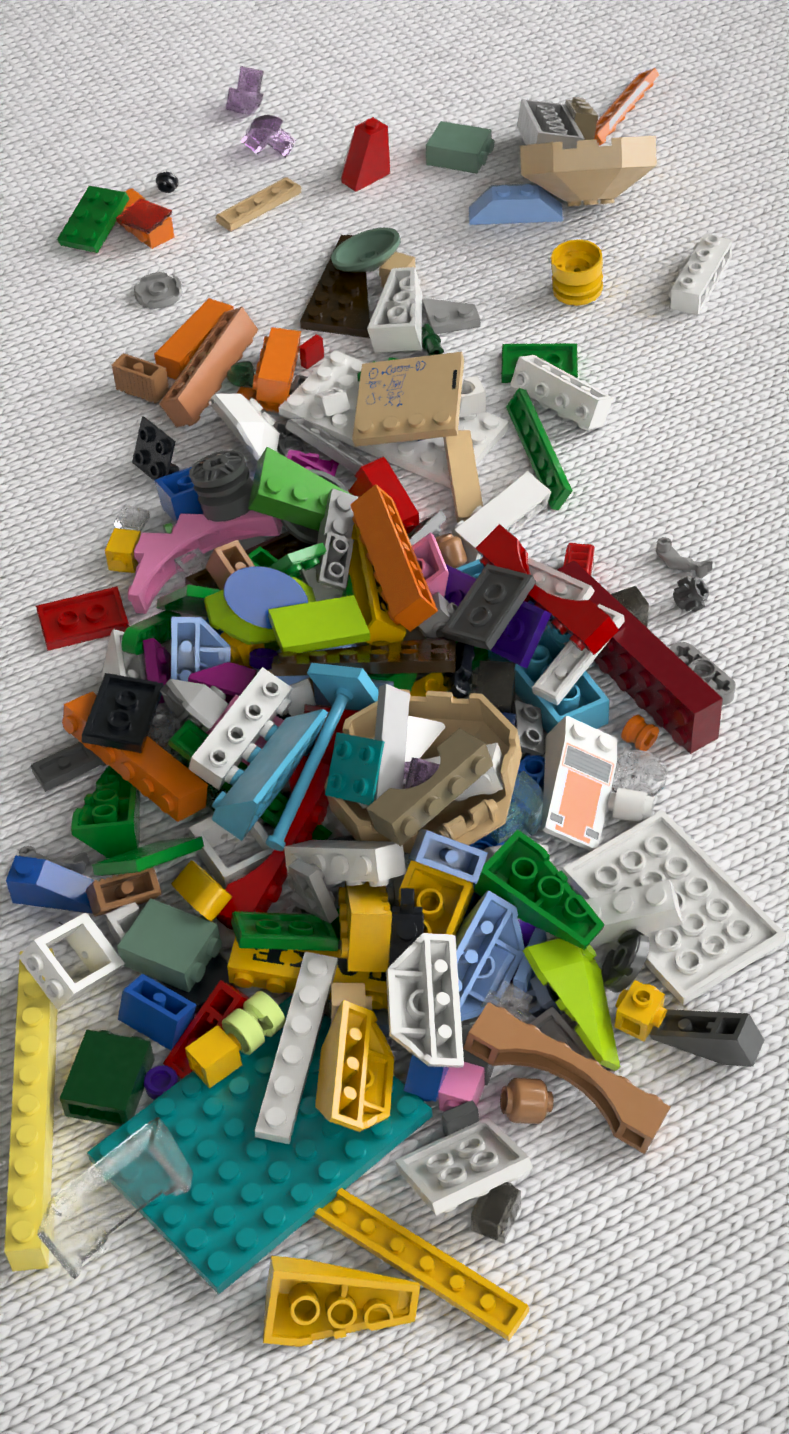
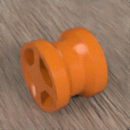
M635 715L624 726L621 738L627 743H634L635 748L640 752H645L655 743L659 734V728L654 724L645 723V719L642 716Z

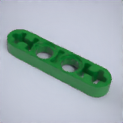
M165 610L129 626L122 638V651L141 655L144 653L143 640L155 638L160 644L171 640L172 617H182L181 614Z

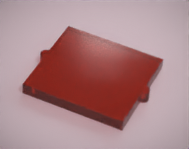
M139 198L116 217V222L149 234L159 225H163V222L172 215V210Z

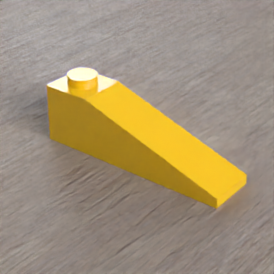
M411 860L399 889V906H401V888L414 889V907H422L424 933L455 935L456 937L474 893L473 882Z
M271 1256L266 1287L263 1343L301 1347L313 1344L312 1341L333 1336L335 1339L347 1337V1333L365 1329L374 1331L415 1322L420 1283L308 1259Z

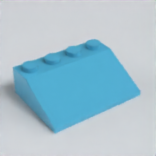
M321 709L288 717L279 727L274 724L264 739L267 741L264 747L261 749L257 746L249 756L247 762L250 765L245 771L240 768L230 781L232 788L228 793L222 791L212 804L215 811L211 820L242 841L291 778L303 756H308L328 712Z

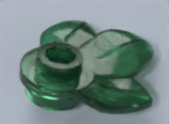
M250 361L238 362L232 365L227 372V379L235 386L242 387L248 385L252 387L256 370L253 369L254 367Z

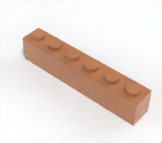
M243 307L223 313L159 403L176 428L184 425L192 426L200 420V414L209 406L208 401L221 389L222 382L232 373L235 363L243 357L242 353L246 347L252 344L253 337L258 329Z

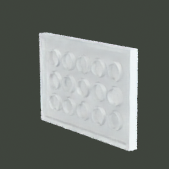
M663 810L563 868V873L568 878L567 881L584 899L670 879L678 898L683 925L646 933L645 935L649 937L650 946L644 964L683 1006L783 944L786 940V933Z

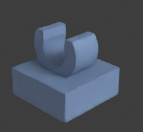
M537 976L530 979L533 990L527 991L523 998L529 1004L538 1000L536 1006L528 1010L531 1015L537 1018L552 1006L560 1015L565 1013L555 1003L560 997L549 984L543 986Z

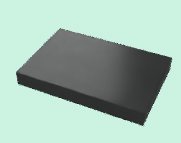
M487 564L441 633L447 639L491 651L535 585L536 580L533 575Z

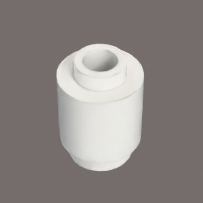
M618 788L616 793L610 794L608 811L613 812V818L641 823L652 816L655 797L648 796L646 792Z

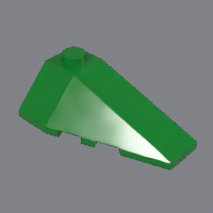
M108 765L97 780L95 791L92 794L88 793L84 798V806L74 811L71 834L106 858H111L139 848L140 795L136 787L124 780L118 772Z
M517 829L483 865L478 882L475 884L474 892L482 897L486 891H491L517 907L518 919L585 950L605 926L582 895H577L567 882V876L562 870L558 871L549 860L550 855L544 847Z

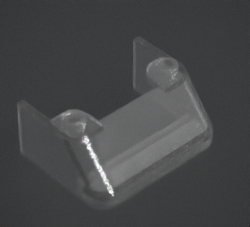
M157 1117L148 1122L63 1188L48 1203L37 1236L73 1279L80 1275L84 1261L93 1262L105 1252L106 1246L104 1244L110 1233L162 1193L165 1196L171 1193L174 1196H178L182 1192L185 1194L191 1189L193 1171L162 1120Z

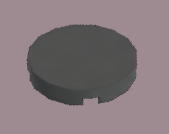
M636 929L629 930L618 938L617 943L620 944L616 951L611 949L608 952L602 965L601 973L604 987L614 993L621 992L633 982L648 956L649 937Z

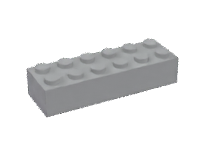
M521 99L517 127L526 145L562 142L563 149L577 148L578 140L585 139L565 104Z

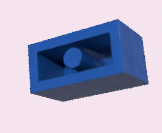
M142 973L123 989L118 1020L171 1051L194 1019L196 1004Z

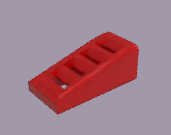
M569 543L566 548L564 565L575 561L589 575H592L595 553L594 545Z

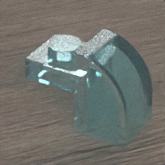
M522 771L516 777L506 824L491 832V837L499 844L510 838L517 829L521 831L524 828L532 836L541 827L543 819V792L539 784L525 771Z

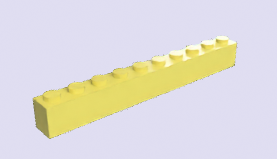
M20 959L4 1250L12 1271L45 1269L49 1267L58 1012Z

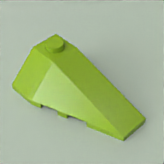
M560 938L526 947L523 953L543 986L549 984L560 997L555 1003L561 1011H564L573 1021L578 1023L574 1029L595 1060L600 1065L617 1071L620 1068V1062L602 973L594 959L597 954L593 947L589 944L583 950Z

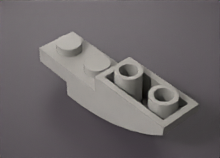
M332 488L328 494L325 516L320 522L317 544L323 543L327 552L318 558L320 564L316 566L317 583L344 591L346 589L354 539H351L354 525L352 517L354 514L350 504L358 499V497Z

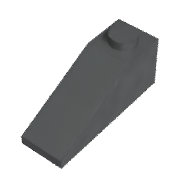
M667 1009L660 1027L653 1026L649 1034L652 1040L722 1065L748 1067L754 1066L765 1041L749 1013Z

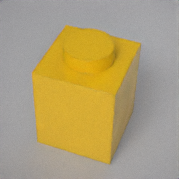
M114 528L105 548L108 570L128 573L136 572L138 561L134 558V549L140 539V531Z
M218 1025L185 1048L190 1068L209 1089L242 1066L239 1052L242 1050L241 1044L232 1033L226 1034Z

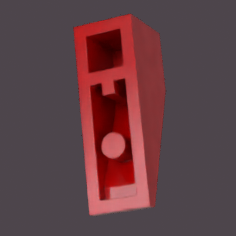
M220 980L163 1064L174 1069L177 1076L181 1079L190 1074L193 1070L189 1066L185 1048L217 1025L224 1031L222 1027L223 1019L235 1009L244 1010L243 1004L249 997L235 987Z

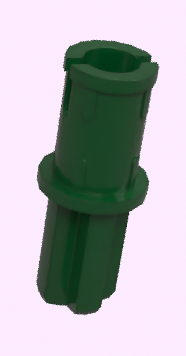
M424 324L422 327L423 349L428 352V356L443 354L444 350L440 345L441 339L439 335L434 332L429 324Z

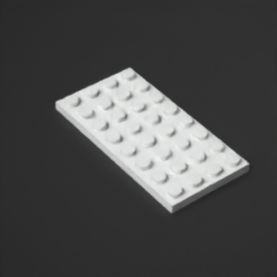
M334 350L287 398V401H284L279 406V415L287 419L303 418L337 440L355 447L352 437L360 383L357 381V374L361 371L362 364L366 362ZM333 388L346 391L350 409L332 416H326L314 399L315 394ZM487 412L460 417L458 430H470L476 466L509 429V421ZM443 437L355 447L378 458L385 457L388 462L451 489Z

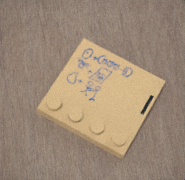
M455 352L362 364L352 437L354 446L457 436L464 369L463 353Z

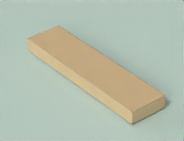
M285 177L217 214L216 222L232 232L301 193V186Z
M458 430L457 436L443 437L457 523L461 520L465 522L470 518L472 512L481 505L483 507L470 430Z

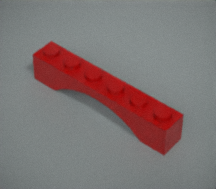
M500 524L475 548L482 556L479 562L484 567L489 564L531 575L528 566V552L519 540ZM536 584L524 600L526 602L532 601L535 606L552 613L550 616L552 626L562 635L566 632L571 635L569 640L580 651L586 648L595 655L619 631L611 617L591 600L563 599L545 592Z
M303 756L289 780L291 793L308 759L306 756ZM319 763L284 839L285 847L312 840V833L316 826L324 821L327 807L329 806L324 788L329 776V765ZM284 849L282 851L274 850L256 869L227 885L225 890L232 898L216 916L217 920L233 930L231 925L232 912L267 913L271 904L279 899L282 885L288 877Z

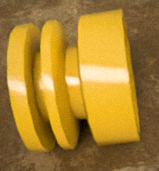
M569 240L559 244L553 250L551 255L552 290L554 296L560 302L575 306L585 305L595 301L602 294L603 256L601 249L595 243L588 240Z

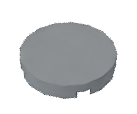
M164 272L148 274L140 279L138 285L137 283L135 284V299L140 305L147 308L168 307L181 298V281L178 277L174 275L170 277Z

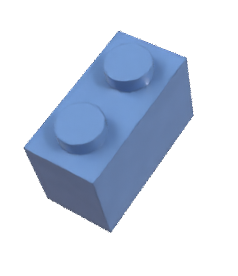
M421 828L417 834L409 859L477 884L488 852Z

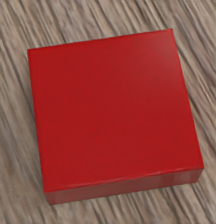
M316 334L299 346L300 361L303 368L308 370L324 358L323 337Z

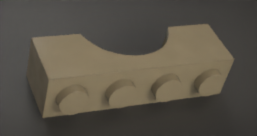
M459 728L437 747L441 761L438 770L430 779L412 788H389L366 808L375 830L399 846H402L494 766L485 742Z

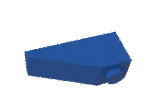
M15 856L6 878L12 903L93 914L86 889L94 879L46 859Z

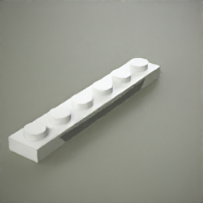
M305 952L256 1124L255 1137L285 1144L290 1143L329 999L331 983H333L338 965V958L310 952Z

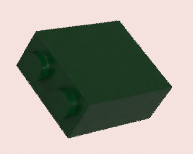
M86 1029L60 1096L65 1116L119 1127L130 1120L136 1113L144 1091L145 1075L152 1068L155 1060L151 1042L139 1036L125 1037L114 1035L106 1030L92 1031Z

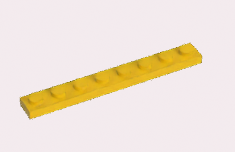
M343 1188L336 1192L337 1196L324 1208L319 1207L314 1212V1217L415 1282L420 1283L426 1289L508 1341L511 1340L529 1313V1305Z

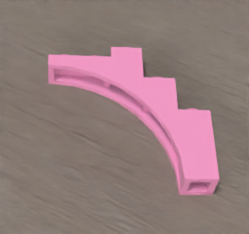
M253 510L236 519L219 522L208 520L204 514H180L176 525L172 528V534H141L138 544H136L134 549V558L138 561L139 565L136 568L133 584L128 588V600L132 603L136 613L146 614L153 599L164 584L182 567L198 556L235 540L260 536H279L283 524L278 518Z

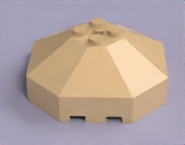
M656 136L611 138L612 146L600 147L597 139L578 140L577 148L563 149L562 142L520 146L521 175L567 202V206H580L581 201H583V205L598 204V199H600V204L615 203L614 198H617L657 166Z
M400 689L407 693H410V690ZM427 691L426 697L411 696L410 694L409 716L438 721L445 725V729L418 761L439 756L437 747L459 728L485 742L486 745L498 743L504 757L500 771L503 790L490 795L480 794L472 796L463 801L454 800L422 828L470 846L506 824L522 756L518 730L483 694L470 693L469 699L453 698L452 692ZM378 701L345 719L343 733L369 739L374 738ZM328 777L324 786L325 791L327 787ZM327 796L331 811L356 841H391L375 830L367 809H362L359 803ZM418 832L403 844L404 853H411Z

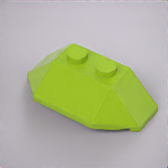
M291 577L305 591L308 603L315 602L316 598L313 588L298 578ZM223 590L205 597L204 603L211 627L217 630L221 629L229 636L247 645L277 642L273 629L253 625L236 615L228 606Z

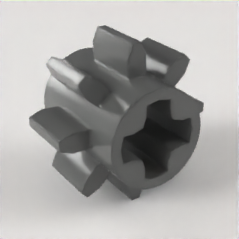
M688 576L677 581L679 587L674 589L673 598L680 609H685L686 612L690 610L696 612L705 607L704 601L708 600L709 590L704 581L696 579V577L690 579Z

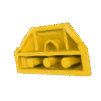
M343 1000L338 1007L321 1048L315 1107L328 1121L361 1132L386 1120L390 1116L395 1057L384 1033L376 1023L378 1020L374 1011Z

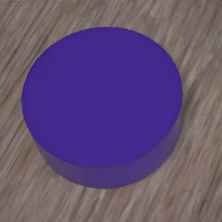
M268 648L254 649L250 652L249 665L255 669L263 667L266 670L272 669L271 664L274 656L279 654L275 650Z
M163 1065L150 1069L144 1078L146 1093L153 1100H156L179 1082L175 1070Z

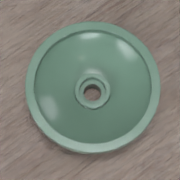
M384 227L356 234L345 240L333 251L331 255L333 266L341 271L352 273L374 271L386 263L397 251L401 241L399 233L395 229Z

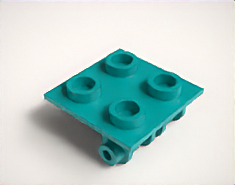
M337 732L325 795L366 805L372 804L375 798L385 741Z

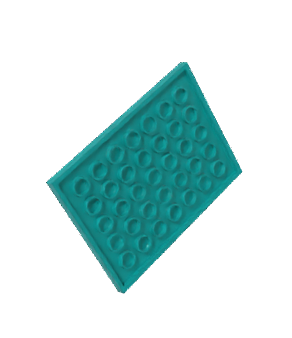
M293 994L278 1005L285 1018H287ZM324 1014L289 1144L255 1137L256 1124L283 1032V1028H281L272 1037L264 1036V1044L252 1054L246 1055L239 1051L242 1066L210 1089L192 1071L87 1152L89 1160L218 1295L315 1215L314 1212L319 1207L324 1208L337 1196L336 1192L340 1188L344 1190L433 1117L432 1108L417 1095L403 1091L405 1084L393 1075L390 1116L386 1120L361 1132L328 1121L315 1107L321 1048L331 1025V1019L326 1014Z

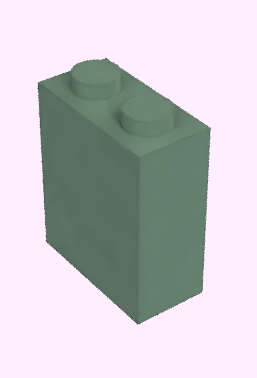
M440 121L425 145L426 165L478 174L482 165L486 164L487 156L494 149L495 142L492 139V129Z
M150 898L118 944L117 949L120 958L125 963L123 966L189 992L195 982H199L203 978L206 966L211 958L218 955L222 946V940L220 939L218 924Z

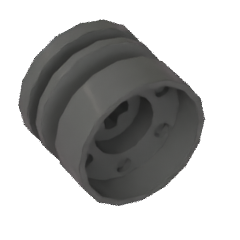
M228 450L212 453L200 459L190 469L189 477L194 484L195 492L199 495L198 501L202 512L208 520L214 522L228 521L250 511L248 506L253 480L249 477L250 471L241 452Z

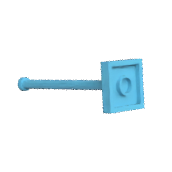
M311 663L307 674L331 704L332 708L273 835L268 836L265 842L270 848L278 851L284 849L286 844L284 839L344 709L361 711L378 701L379 690L363 668Z

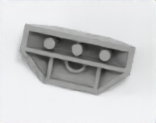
M169 679L160 690L166 706L172 711L170 714L172 721L180 728L190 720L201 730L207 732L229 705L224 701L226 698L225 694L213 685L209 688L205 684Z

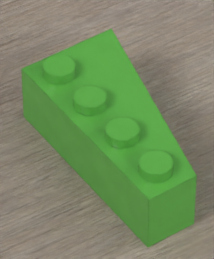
M266 447L257 461L248 509L319 531L320 522L325 516L328 494L333 488L345 493L348 492L271 448Z

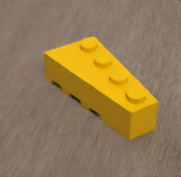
M345 881V887H339L341 958H347L348 971L386 972L389 963L392 912L390 911L386 885L371 887L369 882L361 885L347 886Z

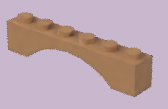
M490 1002L487 1003L470 1029L463 1048L492 1066H528L547 1071L566 1080L582 1091L597 1106L608 1122L614 1137L643 1154L647 1152L671 1108L658 1096L644 1092L634 1086L627 1078L611 1073L604 1069L597 1061L583 1057L573 1051L566 1043L550 1038L543 1034L538 1027L524 1023L512 1016L505 1008L496 1007Z

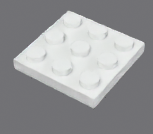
M489 1117L395 1160L399 1173L435 1215L453 1211L459 1204L474 1197L484 1196L491 1189L505 1182L515 1181L522 1174L533 1169L529 1156Z

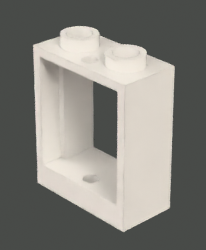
M212 816L189 827L190 837L202 836L204 847L196 852L216 881L224 889L229 883L244 877L256 869L274 851V849L266 845L265 842L269 835L259 821L255 823L249 832L263 851L228 869L212 847L234 837V835L211 820Z
M87 913L34 940L18 957L57 1010L109 980L125 964ZM63 938L68 941L92 973L77 983L72 981L48 949L49 946Z

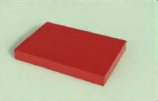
M118 586L36 606L47 651L110 636L113 629L125 632L129 627Z

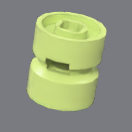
M257 991L244 1002V1010L235 1009L222 1021L225 1033H232L238 1039L242 1047L240 1051L246 1055L252 1054L264 1044V1036L272 1037L285 1025L286 1018L280 1007L269 995L262 991Z

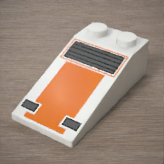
M565 716L546 735L542 831L590 852L599 847L617 763V738L569 716Z

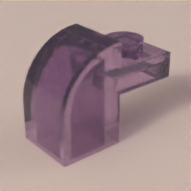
M241 66L237 88L229 87L225 110L250 115L254 114L260 107L263 99V93H260L264 71Z
M262 115L250 124L241 142L258 155L268 144L286 158L290 154L296 139L290 133L280 128L283 123L282 119L273 115Z

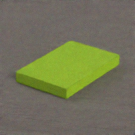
M354 595L268 609V618L281 652L292 651L302 653L370 641V631Z

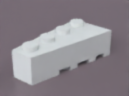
M415 267L391 269L367 328L375 353L422 350V290Z

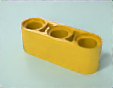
M192 860L171 883L181 896L210 922L216 918L232 898L210 874Z

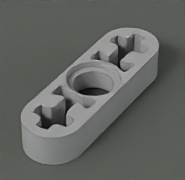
M678 642L671 646L670 650L679 656L694 672L706 670L710 673L708 676L701 678L723 698L722 705L729 704L734 700L736 684L731 677L693 645L686 642Z

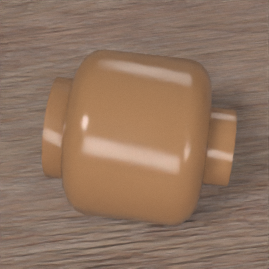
M447 533L435 538L445 564L458 568L467 562L466 552L458 536H452L451 533Z
M513 1078L501 1090V1112L506 1114L513 1123L540 1124L545 1119L547 1112H551L553 1109V1093L547 1090L545 1083L541 1079Z

